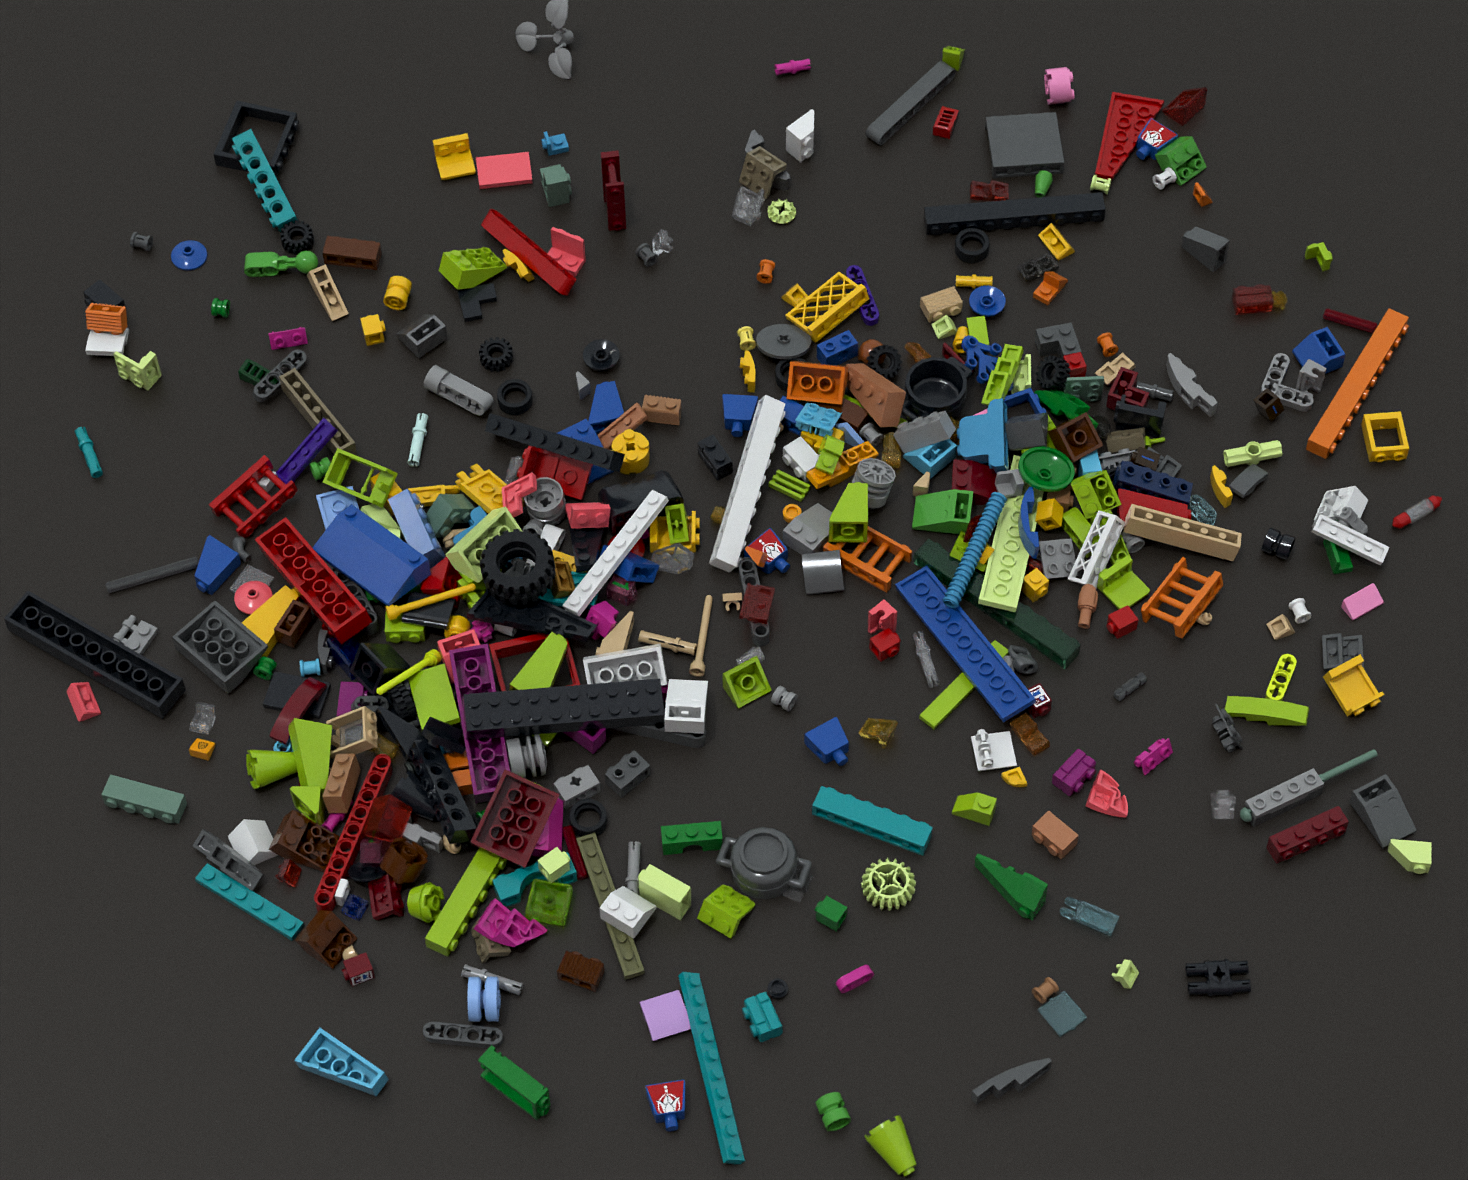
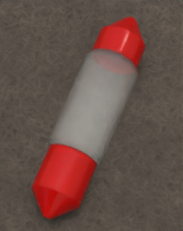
M1432 495L1429 498L1423 499L1394 517L1392 526L1401 529L1408 524L1416 522L1438 508L1442 498Z

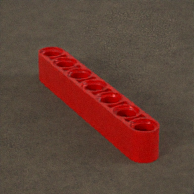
M490 209L481 226L557 292L567 296L577 279L501 213Z

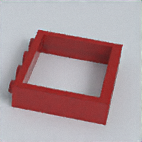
M537 633L489 644L490 655L500 691H506L498 659L536 651L549 636L548 634ZM565 638L566 642H568L565 659L572 685L568 686L580 685L568 638Z

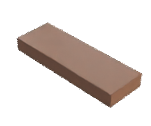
M635 403L597 436L603 447L611 450L612 442L616 436L627 429L634 431L648 419V416L640 404Z

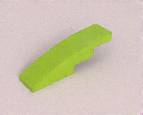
M1005 344L1002 356L998 357L995 369L991 370L981 402L982 405L988 406L994 399H1005L1024 352L1022 346Z
M1227 696L1225 710L1231 717H1246L1247 721H1266L1268 725L1306 726L1309 707L1272 699Z

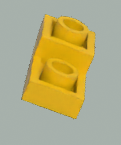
M507 249L502 250L505 255L503 260L507 267L511 266L517 271L520 278H525L528 282L535 279L529 268L516 255Z
M745 350L744 358L741 357L740 368L743 369V376H745L744 384H748V392L755 393V365L752 355L749 351Z
M1214 465L1210 474L1211 485L1217 499L1226 508L1231 505L1233 494L1231 489L1225 486L1227 480L1225 473Z

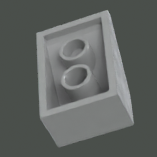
M819 503L796 516L783 530V543L801 555L823 552L824 545L829 542V518L832 512Z

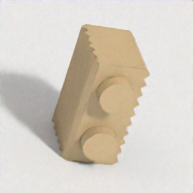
M955 286L920 297V307L929 323L932 321L936 322L945 315L955 316L962 311L963 301Z

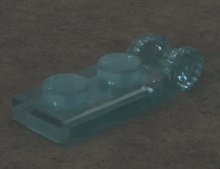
M1066 897L1065 904L1078 910L1076 912L1063 907L1059 911L1062 916L1074 919L1076 922L1109 936L1112 935L1119 920L1118 915L1085 901Z

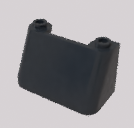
M660 470L651 475L613 486H606L598 493V500L601 504L610 505L609 529L612 536L620 532L621 528L652 490L667 496L669 501L665 506L684 503L682 494L669 472Z

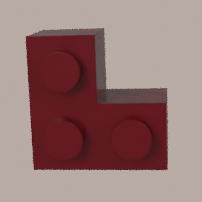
M1124 367L1120 368L1108 394L1107 408L1115 410L1117 400L1121 401L1122 394L1126 395L1125 404L1147 407L1149 392L1135 388L1138 372Z

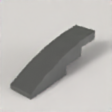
M202 829L193 844L194 848L205 854L207 859L219 866L221 871L251 891H254L264 875L237 851L206 829Z
M1050 1058L1041 1059L1009 1069L972 1090L971 1099L977 1105L993 1093L998 1099L1013 1087L1020 1093L1051 1069L1052 1060Z

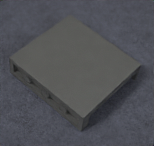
M1056 112L986 117L985 130H987L992 161V178L1037 175L1041 170L1048 171L1051 174L1063 173L1064 158Z

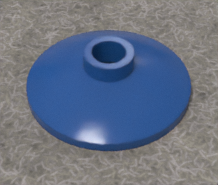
M183 241L173 248L171 259L173 264L181 270H194L205 263L207 250L198 241Z
M993 286L978 287L972 291L969 297L971 309L982 316L999 314L1004 309L1006 303L1003 292Z

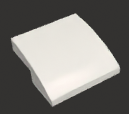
M126 328L119 335H113L111 332L106 331L96 333L94 330H91L87 340L86 355L114 356L113 354L116 351L123 355L124 347L128 341L129 328Z

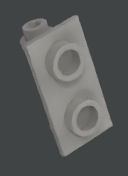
M1129 448L1119 450L1116 454H1111V452L1101 453L1099 460L1102 470H1105L1107 466L1110 469V465L1113 464L1115 468L1116 463L1120 464L1122 460L1129 461L1131 453L1136 451H1130Z
M1344 507L1340 515L1334 514L1338 523L1363 535L1368 532L1367 525L1358 518V515L1352 508Z

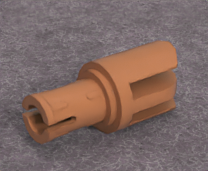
M1085 584L1079 594L1077 608L1080 611L1078 627L1083 629L1090 628L1091 614L1096 611L1098 593L1091 584Z

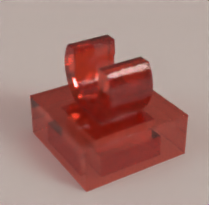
M284 859L282 865L278 867L280 869L279 874H276L275 877L289 887H295L302 869L291 859Z

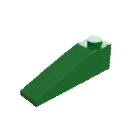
M977 853L974 866L1020 916L1033 920L1046 901L1048 884L1029 873L1024 872L1023 875L1016 873L1014 867H1001L998 861Z

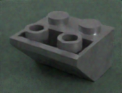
M424 314L396 333V337L420 358L447 339L446 325L435 315Z

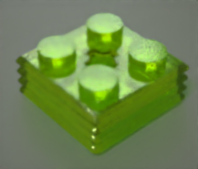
M533 879L525 917L528 920L534 918L538 922L564 926L573 894L572 885Z

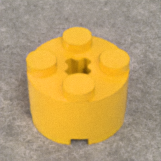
M627 429L615 437L612 442V450L625 454L620 472L623 474L636 472L637 474L644 471L650 459L649 442L646 437L631 429Z

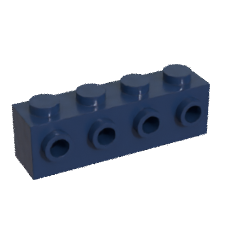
M1122 460L1116 468L1113 486L1115 489H1125L1188 505L1193 483L1187 482L1182 478L1169 476L1167 473L1153 471L1148 467L1135 465L1130 461Z

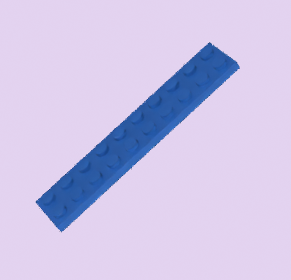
M928 566L923 567L895 584L899 594L1002 722L1007 721L1036 703L1035 697L960 605L957 608H950L943 603L942 600L947 589Z

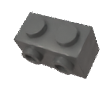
M633 750L630 754H625L615 766L613 765L607 769L605 783L620 798H623L651 775L650 765Z

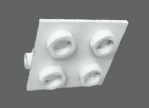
M980 729L977 731L976 736H971L978 771L1017 766L1010 731L988 734L984 729Z

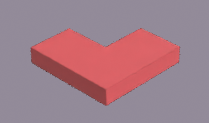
M530 473L501 488L503 507H507L513 518L523 513L522 498L537 491V481L534 473Z

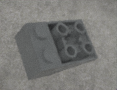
M1386 774L1352 792L1349 803L1383 849L1389 846L1391 839L1401 840L1417 831L1397 788Z

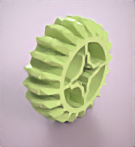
M887 857L885 862L879 859L878 865L872 862L871 868H866V874L862 876L861 887L863 895L867 896L866 900L868 902L873 901V907L879 904L881 910L884 907H888L890 912L893 906L898 910L900 904L905 907L907 901L912 899V895L915 893L916 881L913 880L914 874L910 873V867L904 868V862L897 864L896 858L893 862H889L890 860ZM898 877H900L904 882V888L900 886V883L897 881ZM873 881L880 887L879 892L874 888Z

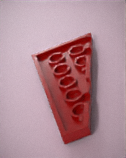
M1112 92L1095 175L1098 178L1114 179L1137 145L1139 134L1151 118L1155 119L1165 100Z

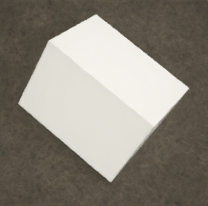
M243 819L228 835L233 849L253 865L277 856L276 853L269 850L273 837L266 822L263 820Z

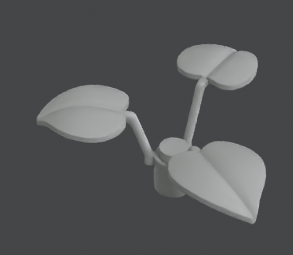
M551 0L546 6V18L549 22H552L551 26L559 31H556L554 35H536V25L532 22H523L516 29V40L521 49L532 51L537 45L536 38H553L554 42L561 45L555 48V53L550 54L549 67L556 76L571 79L572 57L567 49L562 48L566 47V44L572 43L574 39L572 31L566 28L563 29L568 17V0Z

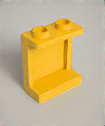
M692 511V516H687L689 522V541L670 544L666 516H657L650 525V553L696 552V545H700V535L696 534V529H700V518H696V511Z
M1361 654L1328 671L1323 676L1347 717L1352 714L1354 716L1361 714L1368 705L1371 708L1381 702L1380 699L1384 696L1383 691L1378 693L1361 664L1364 662Z

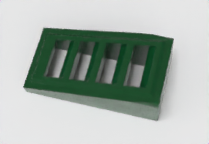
M246 359L240 367L238 374L241 380L256 385L261 381L262 375L265 377L270 370L250 359ZM271 378L270 384L276 385L278 380Z

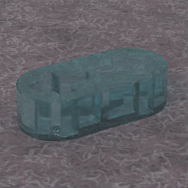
M1191 495L1190 502L1187 505L1188 509L1191 510V514L1199 522L1214 525L1217 518L1215 509L1200 495Z

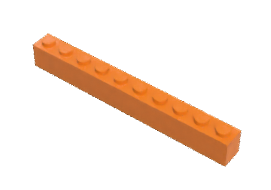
M1390 308L1387 310L1309 437L1306 446L1307 451L1324 459L1328 457L1329 453H1334L1337 447V440H1342L1345 434V427L1351 425L1354 418L1352 417L1353 414L1359 412L1362 405L1361 401L1367 399L1370 392L1368 389L1376 384L1378 379L1376 376L1378 373L1382 374L1386 366L1384 364L1385 361H1390L1394 352L1392 351L1393 348H1398L1401 342V335L1407 333L1409 317Z

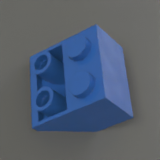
M1328 327L1312 332L1292 350V353L1302 367L1308 359L1327 368L1326 373L1343 367L1345 353Z

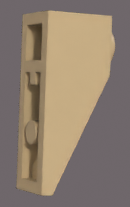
M326 264L309 271L307 277L331 321L348 315L349 313Z
M630 611L602 640L601 646L597 647L595 655L627 650L634 625V612Z

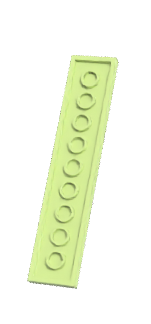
M1014 455L1010 470L1018 469L1020 456ZM1024 480L1022 495L1006 497L1007 501L1004 503L1005 506L1002 508L1003 510L998 518L992 543L994 551L988 559L978 604L1016 612L1029 558V554L1022 544L1018 529V517L1022 500L1027 489L1032 487ZM1033 488L1035 501L1033 511L1028 513L1030 532H1035L1038 502L1042 501L1044 491Z

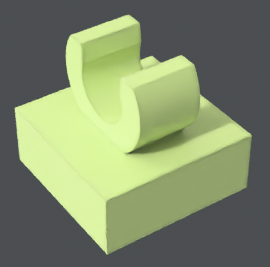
M1124 959L1122 964L1116 965L1119 971L1117 974L1112 973V977L1115 981H1120L1124 988L1131 989L1139 971L1131 960Z

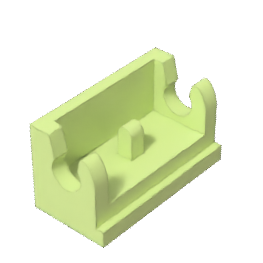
M1026 354L1024 360L1020 361L1013 379L1011 394L1031 388V354Z

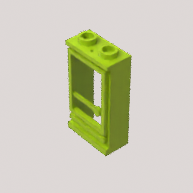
M337 448L322 483L383 508L398 473ZM351 460L371 467L365 484L361 488V493L341 486ZM374 469L381 472L370 497L365 496L364 493L367 492V485Z

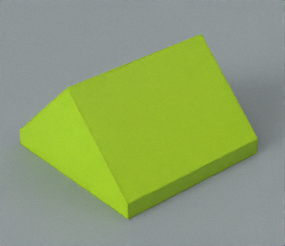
M757 656L723 673V688L737 708L772 691Z
M292 786L290 793L295 808L305 817L322 825L325 819L326 805L322 797L321 786Z

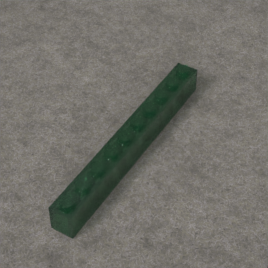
M930 539L914 553V564L921 569L928 566L938 580L947 587H950L949 584L952 582L954 573L957 572L956 569L961 561L950 556L951 552L946 551L939 543L933 542ZM974 571L962 598L1064 669L1079 655L1081 644L1075 638L1069 637L1061 628L1049 623L1044 616L1036 614L1028 605L1018 601L1016 612L978 604L985 575Z

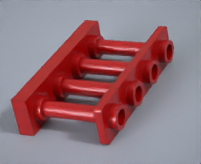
M265 455L209 504L212 512L217 517L225 514L238 526L236 532L239 537L245 538L250 536L255 528L266 522L273 512L278 511L282 504L294 497L298 491L292 480L285 484L271 471L273 469L272 463ZM265 476L280 489L273 497L257 483ZM249 489H253L266 501L259 509L243 496ZM236 501H239L252 514L245 522L229 508Z

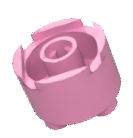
M1067 67L1045 69L1047 74L1044 75L1045 92L1050 95V99H1047L1048 104L1066 103L1074 100V90L1071 89L1070 82H1073L1072 72Z

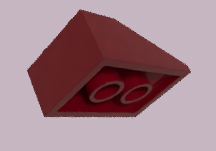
M953 459L951 490L973 491L972 504L986 505L991 497V493L997 492L995 487L997 473L994 469H990L989 466L972 460Z

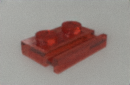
M748 583L739 619L744 618L748 619V621L767 624L775 588L757 584L755 586Z

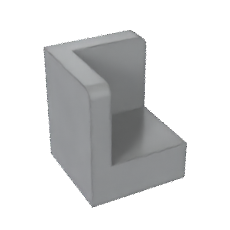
M1018 469L997 472L995 479L997 492L1005 497L1022 495L1024 482Z

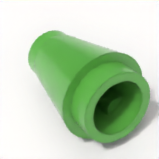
M1041 170L1036 175L1034 195L1037 198L1045 197L1053 181L1050 172Z

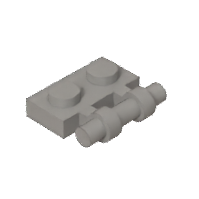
M130 615L127 620L123 621L121 624L122 628L113 635L112 639L143 655L159 631L157 627L142 620L138 626L134 625L137 618ZM128 631L132 634L128 639L124 638Z

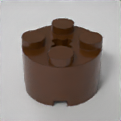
M406 838L394 839L380 864L381 869L392 876L393 881L397 884L415 882L428 861L426 859L428 855L424 848L414 841L412 844L406 842Z

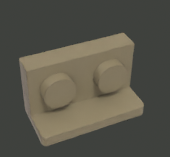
M478 918L471 929V933L475 939L477 954L480 956L481 962H486L489 957L508 956L511 953L510 946L494 942L474 929L480 919Z

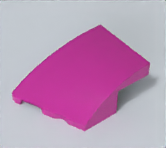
M496 898L490 902L474 927L478 933L486 938L510 947H516L548 931L536 919L533 918L529 921L515 908L511 911L507 909Z

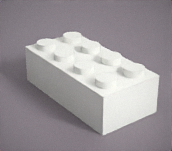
M661 644L583 658L587 684L660 679L661 686L668 683Z

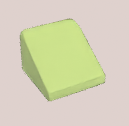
M947 315L931 324L938 339L955 335L957 332L953 320Z

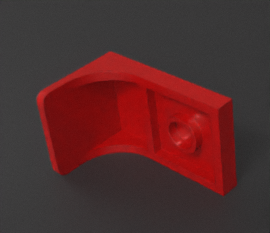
M528 446L524 450L522 455L524 461L522 467L518 469L517 478L520 479L530 473H534L536 479L542 477L552 478L560 483L564 495L583 500L592 471V464L534 446Z

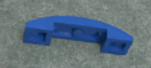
M1029 487L1022 500L1018 517V529L1024 548L1033 559H1037L1039 550L1038 532H1030L1028 513L1033 511L1035 502L1033 487Z

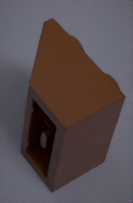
M319 910L295 941L310 956L333 969L343 957V951L351 946L357 937L332 911Z

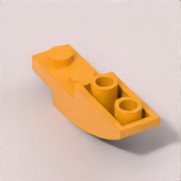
M866 441L843 451L832 475L814 468L807 471L806 477L816 489L825 485L832 487L854 475L860 461L867 458L875 459L879 453L869 441Z

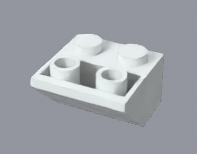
M1356 486L1326 491L1314 521L1319 514H1322L1338 522L1334 514L1340 515L1344 507L1352 508L1358 515V518H1361L1368 499Z

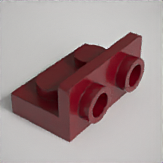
M389 874L368 882L373 919L380 920L392 914L399 917L404 916V903L400 893L401 884L394 882L393 877Z

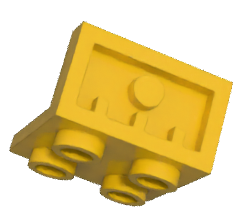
M467 133L433 140L434 154L441 180L476 173Z

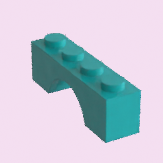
M571 858L569 862L570 870L552 882L558 888L577 881V872ZM537 861L531 866L518 868L515 872L507 875L501 874L492 881L499 902L508 907L521 902L522 892L527 885L538 880H548L540 872Z

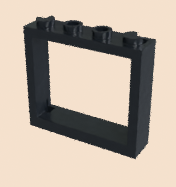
M236 101L213 154L215 164L221 167L249 172L248 169H243L239 161L242 159L241 155L229 153L233 143L232 138L236 136L244 116L286 124L271 162L268 161L274 175L277 177L279 170L283 168L284 158L288 156L289 146L294 142V134L299 130L298 125L300 121H298L297 113ZM255 165L253 169H257L260 165Z

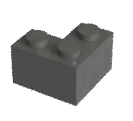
M1072 322L1036 329L1035 345L1039 357L1057 353L1058 357L1063 359L1065 355L1082 353Z

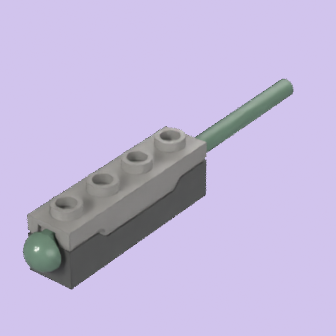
M1373 749L1323 774L1318 775L1314 768L1246 800L1244 808L1240 811V817L1243 821L1250 822L1253 827L1320 796L1324 786L1323 782L1378 756V754Z

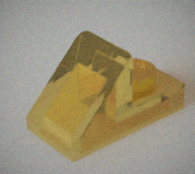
M868 718L859 734L862 738L877 739L885 749L895 734L898 722L896 720Z

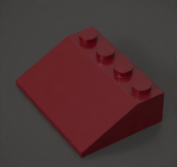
M504 769L471 839V845L526 868L560 794Z

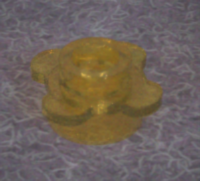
M1271 291L1272 304L1275 307H1280L1282 310L1285 309V304L1288 302L1285 293L1282 291Z

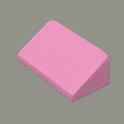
M1372 583L1345 598L1341 608L1354 621L1384 604V601L1377 587Z

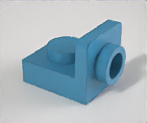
M547 131L543 132L544 139H541L542 147L547 149L548 156L569 151L565 134L549 137Z

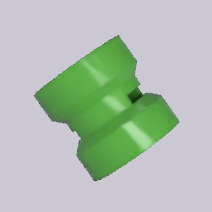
M328 457L322 458L319 463L312 462L309 464L316 481L321 480L328 471L331 464Z

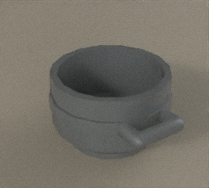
M770 827L750 829L739 836L738 839L725 837L716 859L718 865L731 869L734 883L744 894L752 898L766 900L779 897L788 891L791 886L799 889L803 888L812 866L811 861L797 856L794 843L785 833ZM732 846L731 857L729 860L726 859V855L728 853L729 847ZM801 866L802 870L797 880V867Z

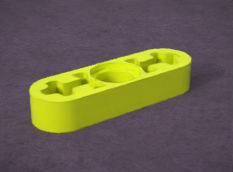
M1284 654L1280 657L1267 688L1266 699L1283 700L1297 663L1293 655ZM1286 661L1290 662L1287 671L1283 670ZM1283 676L1286 678V682L1279 683L1276 677ZM1275 688L1279 689L1277 696L1272 697Z

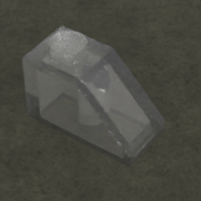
M678 542L653 551L651 561L660 565L658 569L660 571L680 574L691 569L695 554Z

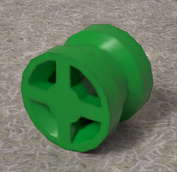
M214 298L211 306L212 316L222 315V317L227 318L230 312V300L225 299L221 301L218 298Z
M262 656L258 660V666L254 668L253 673L263 680H270L273 675L272 671L276 669L277 664L271 658Z

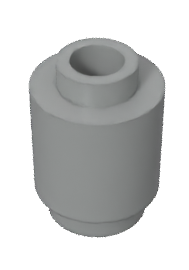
M532 519L524 526L523 531L524 529L530 530L531 534L535 532L541 536L544 525L541 521Z

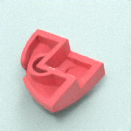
M1100 769L1085 806L1111 816L1126 818L1128 815V802L1125 795L1121 797V792L1118 789L1119 784L1109 774Z

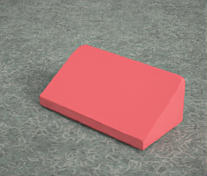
M89 682L71 683L67 689V695L78 721H85L100 715L101 711Z

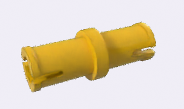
M976 274L972 276L956 275V287H972V289H976V287L993 285V276H976Z

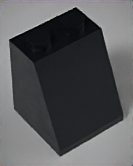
M363 642L359 645L350 672L373 696L379 695L376 692L378 687L406 671L411 666L389 644Z

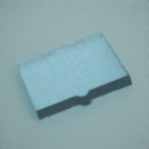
M1063 991L1054 998H1050L1049 1002L1038 1008L1040 1014L1060 1037L1071 1029L1075 1030L1077 1025L1087 1019V1016L1066 991Z

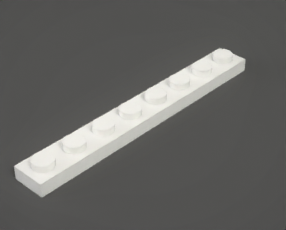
M654 490L648 494L562 605L565 610L577 616L583 613L668 503L667 496Z

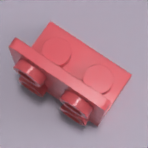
M552 227V247L547 254L576 277L586 262L584 239L567 233L563 229Z

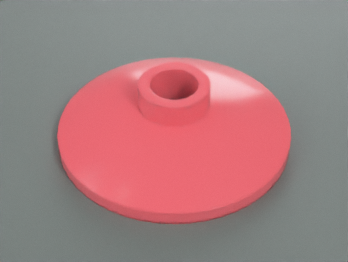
M249 581L237 589L234 601L236 607L241 612L251 615L271 598L273 594L267 584L260 581Z

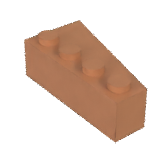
M846 364L848 366L846 387L880 427H897L906 392L865 364Z

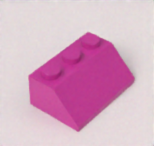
M560 798L557 799L531 856L543 857L556 847L562 852L564 801Z

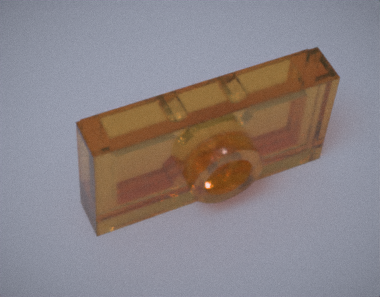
M907 342L904 346L914 357L916 363L932 357L918 343Z

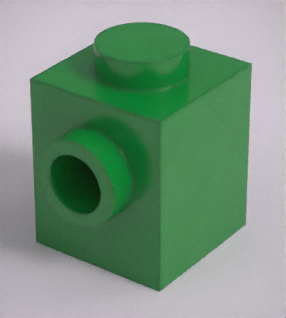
M826 896L815 907L816 920L837 932L847 917L848 907Z

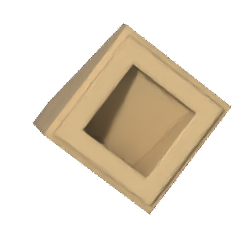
M926 472L914 484L913 496L928 494L929 472Z
M1283 614L1266 624L1275 640L1295 633L1288 618Z

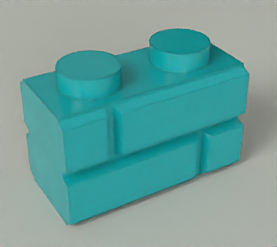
M762 992L744 1000L742 1013L746 1020L749 1019L752 1024L749 1027L753 1037H757L759 1042H764L782 1034V1024L767 992Z

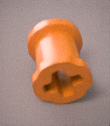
M763 259L760 261V271L756 278L759 282L767 284L772 282V271L775 268V263L771 260Z
M1109 332L1103 333L1097 338V343L1101 345L1102 353L1105 357H1111L1119 350L1112 340V334Z

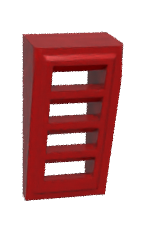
M942 106L933 127V135L950 139L959 110Z

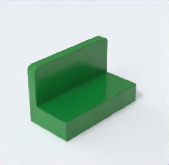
M1324 539L1323 543L1333 574L1352 572L1353 565L1348 550Z

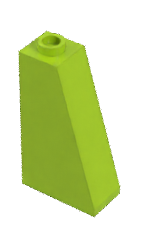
M551 632L512 680L509 691L553 687L567 651L568 642H566V639L560 634L556 635Z
M294 718L289 724L288 730L300 785L321 786L322 793H324L329 774L332 725Z

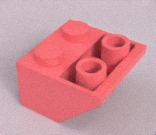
M474 629L437 641L438 650L441 654L442 662L446 666L451 684L454 683L449 650L480 645Z

